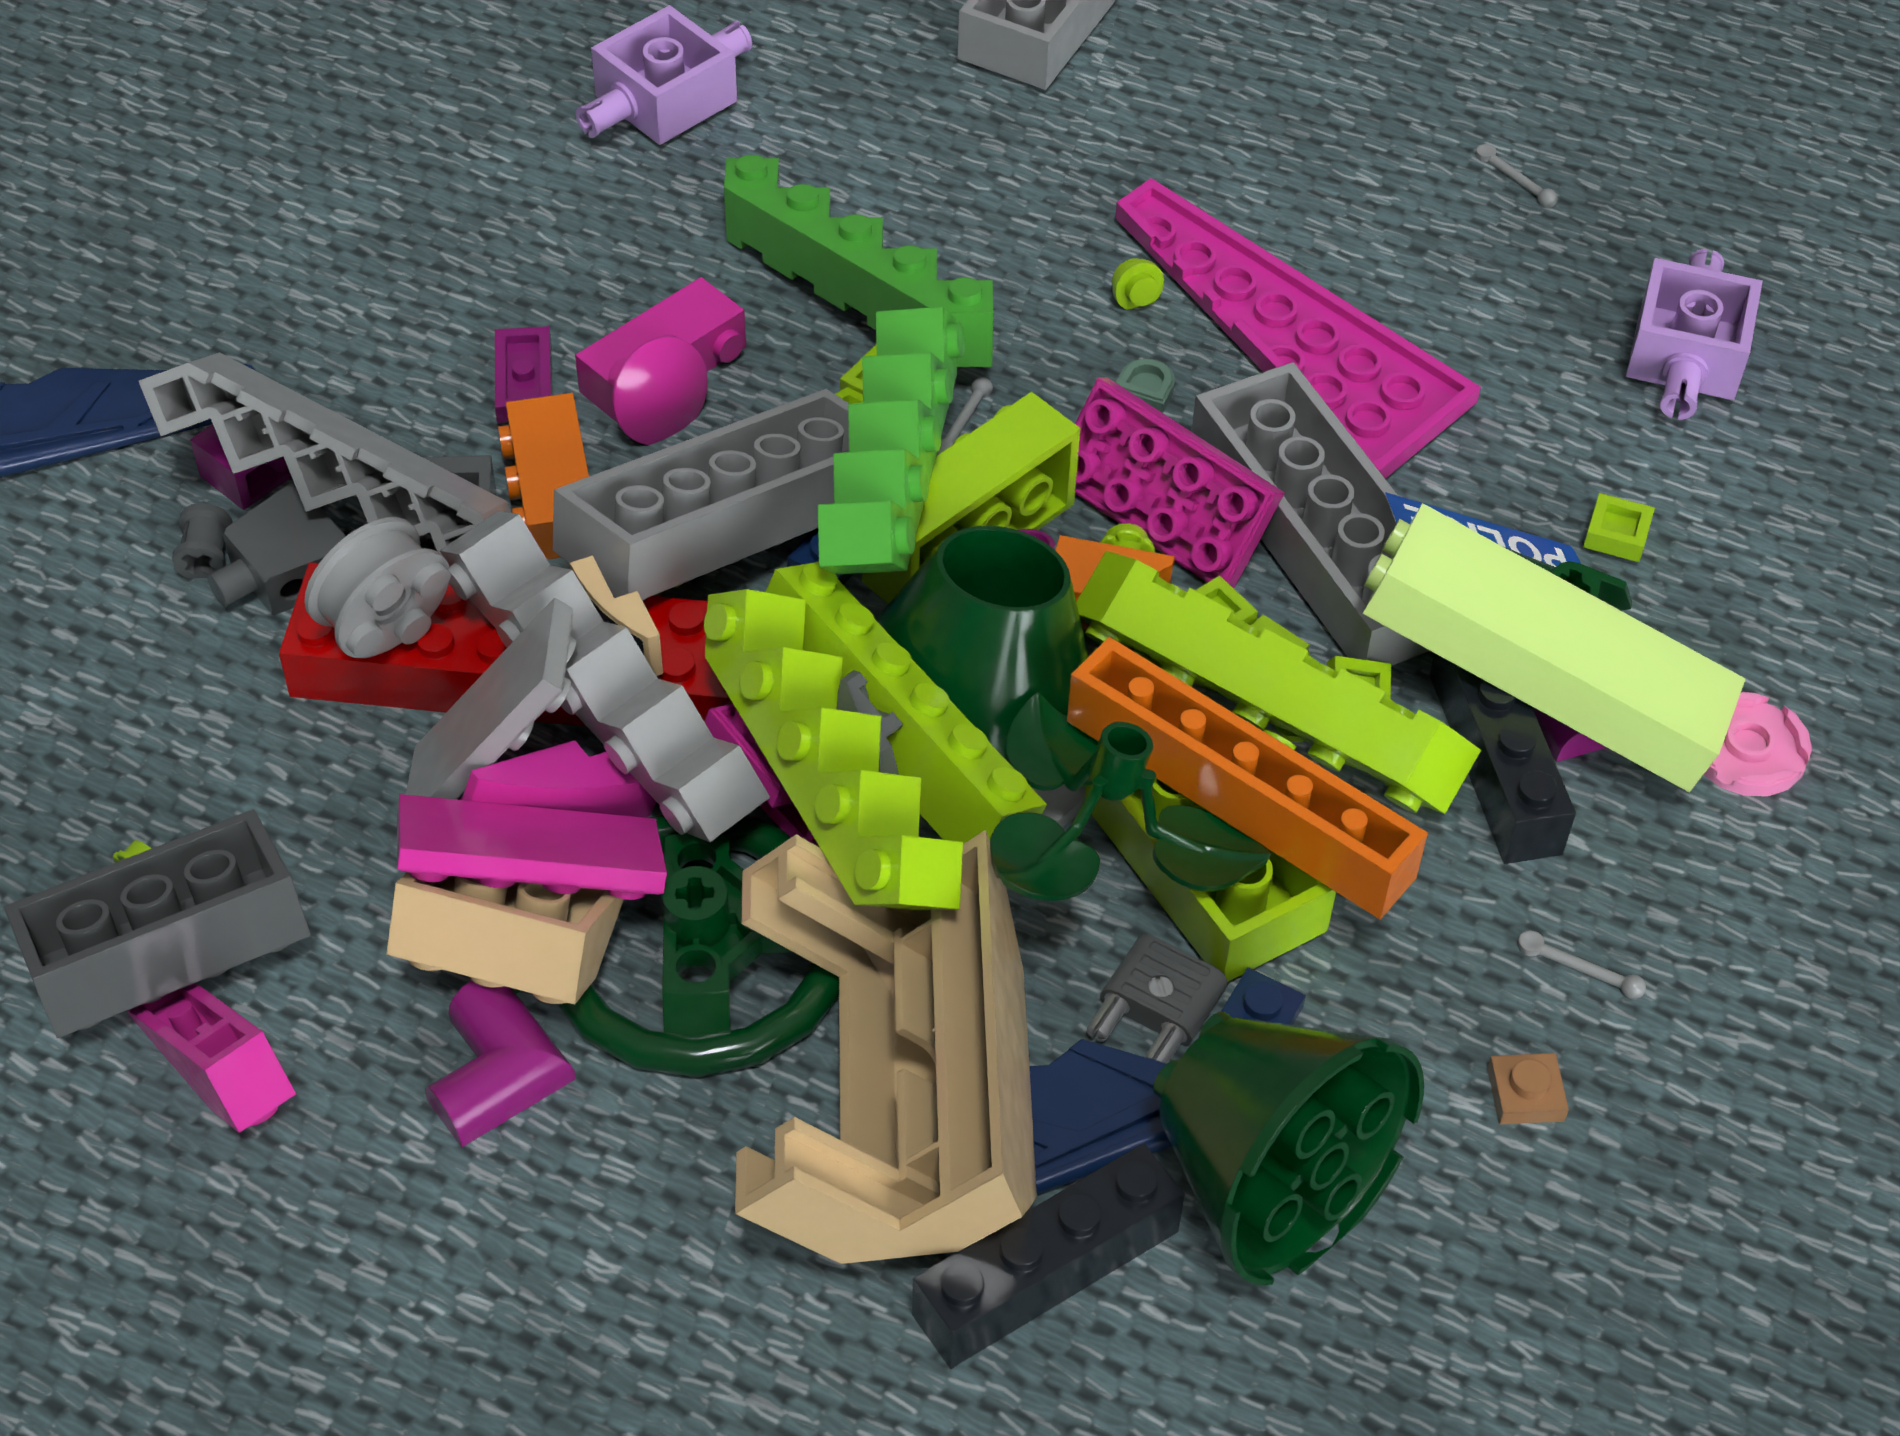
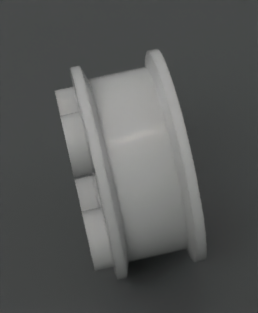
M399 517L381 518L354 530L325 555L308 582L304 599L305 608L309 616L318 624L333 626L336 643L345 654L354 658L376 656L396 647L402 642L404 644L414 643L426 634L431 626L430 617L439 606L448 588L451 577L448 570L450 567L447 560L439 552L420 547L418 531L409 521Z

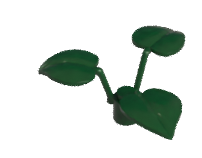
M1039 692L1034 694L1025 703L1014 718L1006 739L1005 759L1026 778L1032 788L1041 791L1054 790L1062 785H1065L1070 791H1077L1081 786L1091 785V788L1073 823L1066 831L1052 818L1032 812L1010 815L1000 821L995 827L990 838L992 866L996 878H1000L1003 884L1023 896L1043 901L1067 900L1085 892L1097 877L1100 858L1093 848L1076 840V838L1083 831L1100 796L1107 800L1120 801L1136 792L1138 788L1141 789L1146 833L1158 839L1153 849V859L1162 872L1185 887L1199 891L1225 889L1264 866L1271 852L1217 816L1195 807L1185 805L1167 806L1162 809L1157 820L1153 794V783L1156 773L1146 769L1153 750V742L1149 734L1141 727L1128 722H1114L1103 729L1101 737L1097 741L1067 722V716L1056 710Z

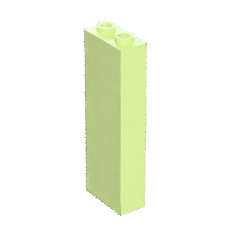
M1423 503L1410 524L1399 519L1382 551L1392 557L1389 558L1381 554L1364 584L1365 587L1374 592L1362 614L1687 792L1693 789L1720 754L1745 682L1744 677Z

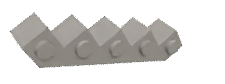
M220 352L139 380L161 436L211 419L233 474L284 456L306 512L357 494L368 523L386 517L403 518L416 528L419 536L430 533L437 552L440 554L441 549L496 512L504 511L511 513L506 500Z
M498 511L440 550L450 567L448 568L451 574L450 586L461 599L465 601L467 599L471 600L496 628L500 639L506 647L522 633L554 597L573 608L571 637L576 639V647L570 660L567 662L565 677L571 681V686L561 707L570 715L575 713L604 744L609 758L624 774L630 772L641 786L660 805L664 817L679 834L688 833L711 842L770 798L740 745L712 736L684 687L657 678L628 628L603 621L573 570L549 564L520 514Z

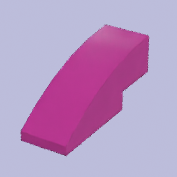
M575 740L471 770L462 800L643 818L651 816L656 804L653 797L630 772L624 774L615 766L607 752L589 757Z

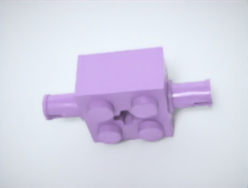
M668 5L591 47L595 95L598 98L576 109L575 115L580 128L585 134L588 133L590 138H595L604 130L625 119L657 144L661 145L737 102L735 57L750 51L752 48V39L744 25L740 26L739 21H733L727 27L710 35L675 8Z
M1708 249L1694 252L1689 259V265L1654 258L1640 307L1626 377L1665 385L1660 408L1666 416L1672 418L1675 403L1679 402L1678 420L1688 419L1695 414L1698 393L1735 400L1750 355L1763 281L1722 272L1724 259L1721 254L1714 250L1710 265L1705 264Z

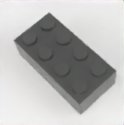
M255 809L3 906L57 1039L77 1030L91 1028L102 1020L139 1005L153 1003L166 994L203 979L217 977L230 968L267 953L281 951L289 944L311 936L291 875Z

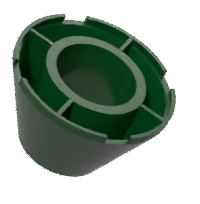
M975 526L959 530L948 536L875 618L886 632L909 652L912 660L926 675L947 693L952 703L966 718L986 735L988 741L1004 758L1006 739L1011 724L1020 709L1034 694L1039 692L1056 710L1065 716L1068 715L1071 674L1089 657L1071 576L1065 561L1058 552L1042 540L1025 532L1007 527Z

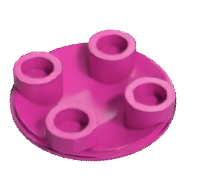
M669 334L643 343L627 359L616 361L608 375L609 385L613 389V411L619 427L626 436L645 445L662 441L688 426L700 414L707 394V371L700 353L687 341Z

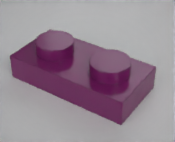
M550 326L495 329V412L497 423L508 422L506 402L553 396Z

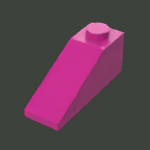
M197 983L166 994L153 1003L142 1004L127 1010L129 1016L210 1110L240 1133L249 1126L258 1125L268 1120L277 1111L278 1106L296 1095L263 1031Z

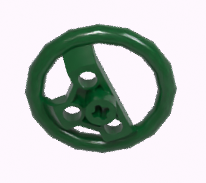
M664 815L649 817L656 819L662 851L665 853L667 870L664 894L662 893L664 912L662 979L664 1032L651 1031L612 1010L592 984L575 1005L570 1003L557 1005L585 1041L636 1069L702 1077L761 1065L809 1036L839 997V977L807 960L811 963L810 970L785 1004L745 1028L731 1030L730 981L762 953H789L792 951L741 924L742 873L744 869L730 859V850L745 852L757 859H761L791 837L781 828L757 816L746 815L713 841L708 842L688 833L679 834L668 823ZM693 860H705L714 865L711 869L701 866L682 868L686 863ZM692 966H703L713 971L710 978L698 983L688 982L680 977V974L685 969Z

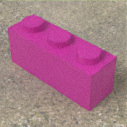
M700 277L577 353L575 359L579 392L616 421L612 404L613 389L608 382L609 371L616 361L627 359L643 343L669 334L683 339L694 346L700 353L708 372L722 362L727 363L734 360L742 349L746 347L745 310L704 278Z

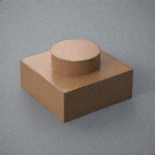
M1556 1053L1490 1057L1487 1069L1499 1125L1565 1121L1569 1108Z

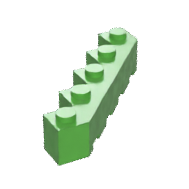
M758 155L726 158L724 199L728 242L740 249L748 245L762 253L763 263L792 280L798 276L803 277L814 284V293L843 311L853 307L867 316V325L875 330L876 311L944 307L956 319V323L962 324L964 331L965 352L963 357L957 358V367H992L993 280H976L968 277L955 280H937V248H920L912 245L899 248H883V217H866L858 214L845 217H831L830 187H814L807 184L780 187L779 158H763Z
M944 307L876 311L877 356L862 357L863 403L848 404L849 452L833 453L834 504L818 505L819 567L831 573L854 574L907 571L911 554L915 550V537L924 502L928 498L929 482L937 451L941 447V435L949 404L953 400V388L957 376V358L963 357L965 352L962 324L956 323V319Z

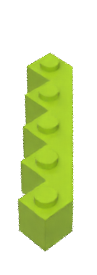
M1106 551L1076 601L1080 619L1089 624L1085 634L1097 643L1102 644L1108 637H1111L1123 645L1145 652L1162 664L1161 669L1192 687L1193 683L1215 690L1236 704L1233 713L1262 731L1268 723L1292 731L1312 745L1307 753L1311 758L1337 772H1340L1342 766L1346 764L1369 773L1388 786L1384 793L1388 800L1412 813H1417L1420 806H1424L1445 814L1481 752V749L1442 721L1419 709L1414 714L1409 709L1385 696L1386 692L1342 668L1339 672L1312 658L1308 650L1267 628L1259 631L1234 616L1233 610L1190 587L1186 592L1178 586L1166 582L1159 577V572L1137 559Z
M749 589L708 595L707 612L704 619L706 634L705 658L854 905L908 910H959L963 842L919 837L921 778L879 772L881 716L836 709L838 689L842 679L843 657L803 650L806 600Z

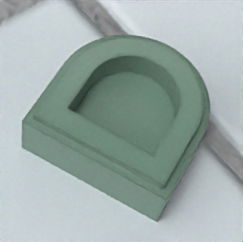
M1139 359L1127 364L1122 369L1115 383L1164 413L1173 396L1175 376L1172 370L1160 361Z

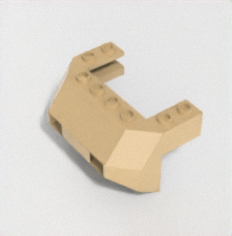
M984 830L963 844L959 910H908L854 905L822 850L797 834L744 869L742 873L741 924L839 977L840 1140L793 1117L775 1128V1160L747 1146L737 1151L735 1214L840 1264L959 1252L1021 1218L1037 1199L1025 981L1007 889L1002 880L995 876L991 862L990 839L987 831Z

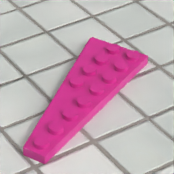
M1150 178L1116 203L1115 218L1263 372L1292 362L1295 363L1385 479L1478 402L1481 389L1479 385L1154 179Z

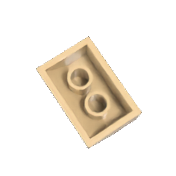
M407 872L395 883L386 955L409 960L412 966L421 970H446L469 976L473 982L481 986H506L533 993L536 999L545 1003H570L575 1005L596 979L624 899L611 895L607 890L580 888L578 892L572 894H560L545 889L542 884L515 882L510 887L493 888L479 883L476 878L449 876L446 880L440 882H426L412 877Z

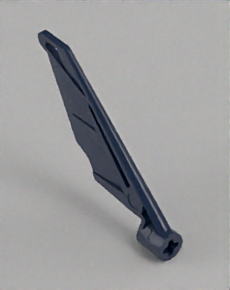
M243 364V365H245V366H247V367H249V368L255 370L252 365ZM60 368L29 384H5V382H0V478L196 429L213 423L211 419L175 432L163 436L160 435L139 380L167 370Z
M1081 1039L1049 1065L1029 1066L1037 1195L1081 1180L1143 1143L1146 1144L1152 1153L1172 1147L1160 1120L1161 1098L1153 1092L1154 1081L1167 1063Z

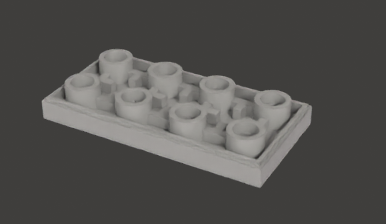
M554 597L415 745L406 795L462 800L471 770L497 763L498 758L508 748L513 751L518 750L529 737L534 721L544 711L553 713L561 706L571 686V681L565 677L567 662L570 660L576 647V639L571 637L572 607Z

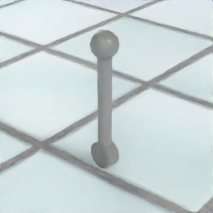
M1482 144L1477 147L1475 156L1479 161L1489 162L1536 196L1540 206L1552 208L1556 205L1558 196L1554 190L1541 188L1496 156L1497 151L1494 146Z
M979 377L973 381L971 387L973 393L945 438L941 439V447L937 451V455L952 446L981 399L991 395L993 385L986 377Z
M1525 931L1519 936L1518 948L1527 956L1541 955L1620 988L1622 994L1628 999H1639L1646 992V983L1638 975L1632 974L1624 977L1544 943L1542 935L1536 931Z

